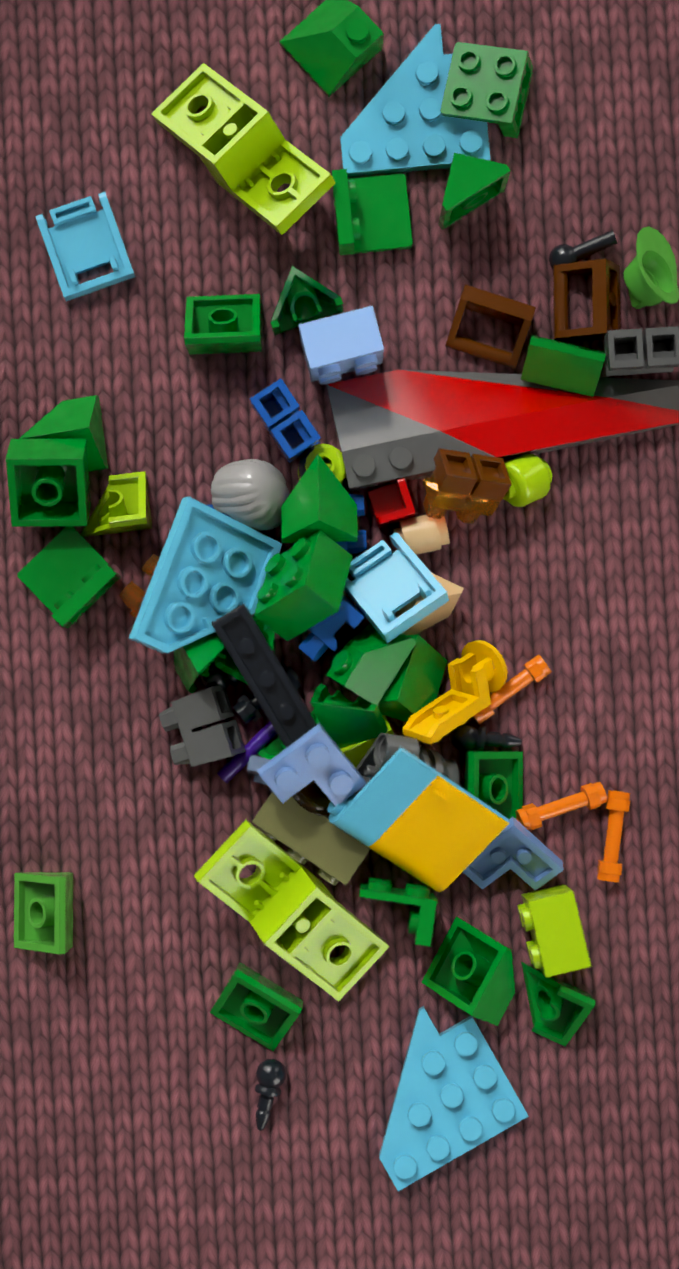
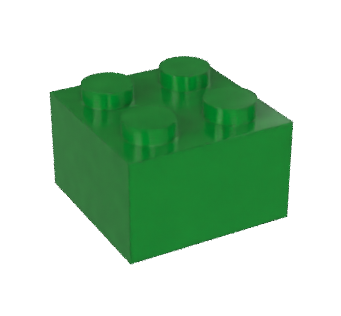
M87 438L11 439L6 456L12 527L88 526L91 499Z
M321 530L307 538H300L292 548L282 554H275L266 564V576L263 586L257 594L258 603L254 616L283 639L289 641L338 612L353 556Z

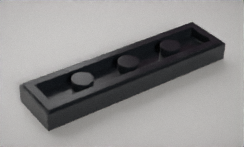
M245 603L211 623L286 748L318 725Z

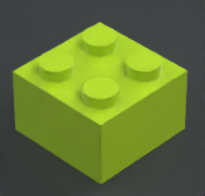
M562 884L521 894L523 904L517 905V910L522 927L525 928V931H530L532 940L526 942V948L530 963L534 965V968H539L545 977H550L591 967L573 890Z

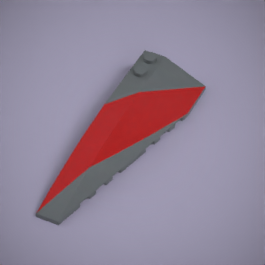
M398 369L326 384L339 448L344 461L348 491L353 493L396 483L397 479L403 477L405 481L434 476L433 472L436 468L434 457L439 448L470 453V456L472 454L498 457L507 461L522 454L531 453L535 455L679 425V380L599 377L594 396L590 397L521 380L522 374Z

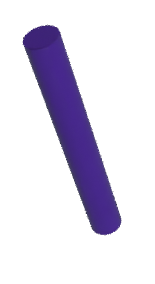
M269 721L244 746L246 752L235 755L217 773L224 782L228 784L248 764L250 756H256L277 735L271 722Z

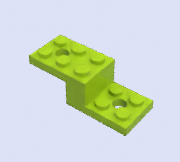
M204 63L151 113L160 126L200 157L221 187L281 235L336 183L328 171L285 140L266 109ZM201 106L206 107L202 112L195 114ZM285 183L290 184L286 190L277 192L281 185Z
M247 820L238 827L194 875L198 883L249 921L267 947L338 1002L390 947L382 937L337 902L319 878L293 859ZM250 864L256 865V870L250 877H239L241 870L245 866ZM345 945V950L340 956L330 958V953L336 946Z

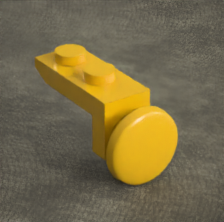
M483 640L467 643L462 649L461 658H456L447 664L451 689L412 714L402 728L403 735L416 738L426 744L436 743L443 736L458 726L465 724L468 719L491 704L489 692L500 690L507 680V666L500 652L493 645Z

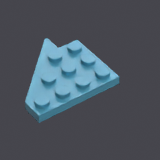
M435 24L340 137L343 169H347L348 177L451 168L454 153L491 161L487 122L443 116L440 111L453 55L443 54L441 24Z
M183 497L129 639L157 652L169 653L215 632L211 623L244 603L250 613L254 614L258 603L257 594L263 586L266 576L265 566L275 554L280 552L282 543L191 497Z
M422 1006L418 1010L379 1153V1159L397 1191L402 1190L529 1117L473 1016H469L439 1033L425 1007Z

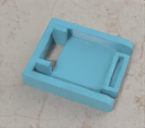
M106 192L98 194L100 204L103 207L99 211L96 210L91 196L49 210L55 225L54 227L48 228L47 220L43 214L35 216L66 301L136 277ZM111 263L114 272L81 284L79 283L77 274Z
M397 532L390 536L392 544L397 549L394 553H392L391 548L386 542L382 540L351 561L349 572L354 580L350 581L347 577L344 588L348 596L386 643L449 601L447 591ZM419 596L424 599L395 619L394 613Z

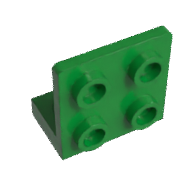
M463 42L455 43L440 109L442 115L497 123L504 137L518 138L533 73V65L528 51Z
M347 169L332 170V177L336 182L332 187L339 255L412 247L407 184L404 174L348 179Z
M66 526L17 574L18 578L53 613L52 617L65 628L71 627L121 578L114 568L73 526Z
M369 877L368 883H360L359 897L417 905V907H410L408 933L413 934L416 945L431 946L437 899L434 893H430L428 886L406 883L405 889L392 887L391 880Z

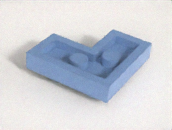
M320 724L316 725L258 769L259 776L282 803L313 780L335 806L343 803L367 784L364 777Z
M512 817L509 819V824L474 859L463 873L481 889H484L511 869L536 891L562 872L564 868L563 861Z

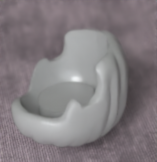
M257 459L234 461L220 468L214 475L211 484L212 505L215 510L225 513L255 530H272L282 524L281 506L290 493L283 474L272 464Z

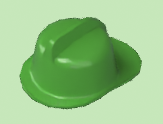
M644 227L637 235V255L623 273L631 305L635 309H641L645 306H655L662 302L676 304L679 300V291L677 287V266L672 248L657 229Z

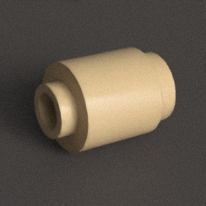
M434 513L399 520L400 528L393 529V532H397L416 555L441 550L442 545L450 544L444 515L435 516Z

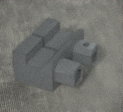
M679 326L645 328L643 332L642 328L608 330L603 339L604 353L606 354V376L673 372L674 367H679Z
M220 685L171 702V707L159 713L163 729L167 732L179 728L183 738L182 743L170 746V753L175 765L191 764V767L246 752L236 720L202 729V726L234 716L227 690L223 689Z

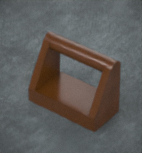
M604 258L553 266L554 340H603L608 330H621L619 265ZM568 275H592L593 327L569 329Z
M465 284L445 347L515 369L536 307ZM468 309L520 326L513 353L457 335L464 310Z

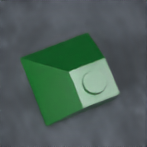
M325 0L280 41V45L325 94L330 97L383 49L384 33L358 5L348 0Z
M369 623L350 639L342 651L335 656L332 667L326 676L368 702L378 705L417 641L402 633L386 643L372 624Z
M456 916L421 983L469 1015L498 1026L515 994L512 950Z

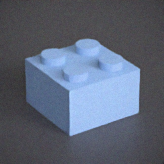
M373 306L299 324L300 341L311 382L319 380L321 385L333 383L342 379L341 374L355 371L356 375L368 374L376 371L377 365L383 363L384 347Z

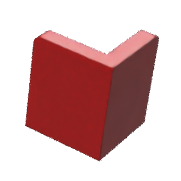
M404 477L397 479L394 484L368 492L379 528L415 516L416 512Z

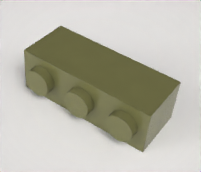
M272 791L252 823L258 826L257 829L273 842L278 839L289 848L286 852L293 859L303 865L309 860L320 869L317 874L334 886L339 881L347 885L370 851V848L330 823L328 816H319L308 812L295 801L293 796L282 803Z

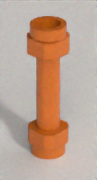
M539 654L523 665L525 669L507 681L500 690L490 694L491 704L473 716L479 725L495 714L493 710L531 682L538 683L552 672Z
M601 782L589 783L581 786V792L538 807L531 803L516 810L515 814L517 821L527 830L532 831L542 827V821L584 806L590 810L598 808L602 804L607 803V795Z
M608 790L605 808L609 809L604 857L603 860H598L597 879L608 882H620L622 863H618L624 811L629 812L630 793Z

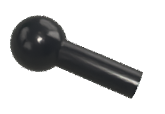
M611 230L574 247L568 244H560L552 249L549 255V264L553 269L554 265L578 262L581 259L616 245L618 242L615 234Z

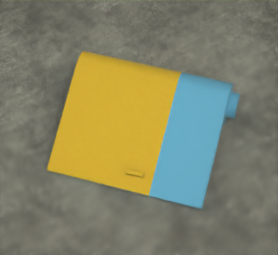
M402 747L358 794H353L337 806L330 801L327 809L330 813V823L436 892L444 891L509 824V819Z

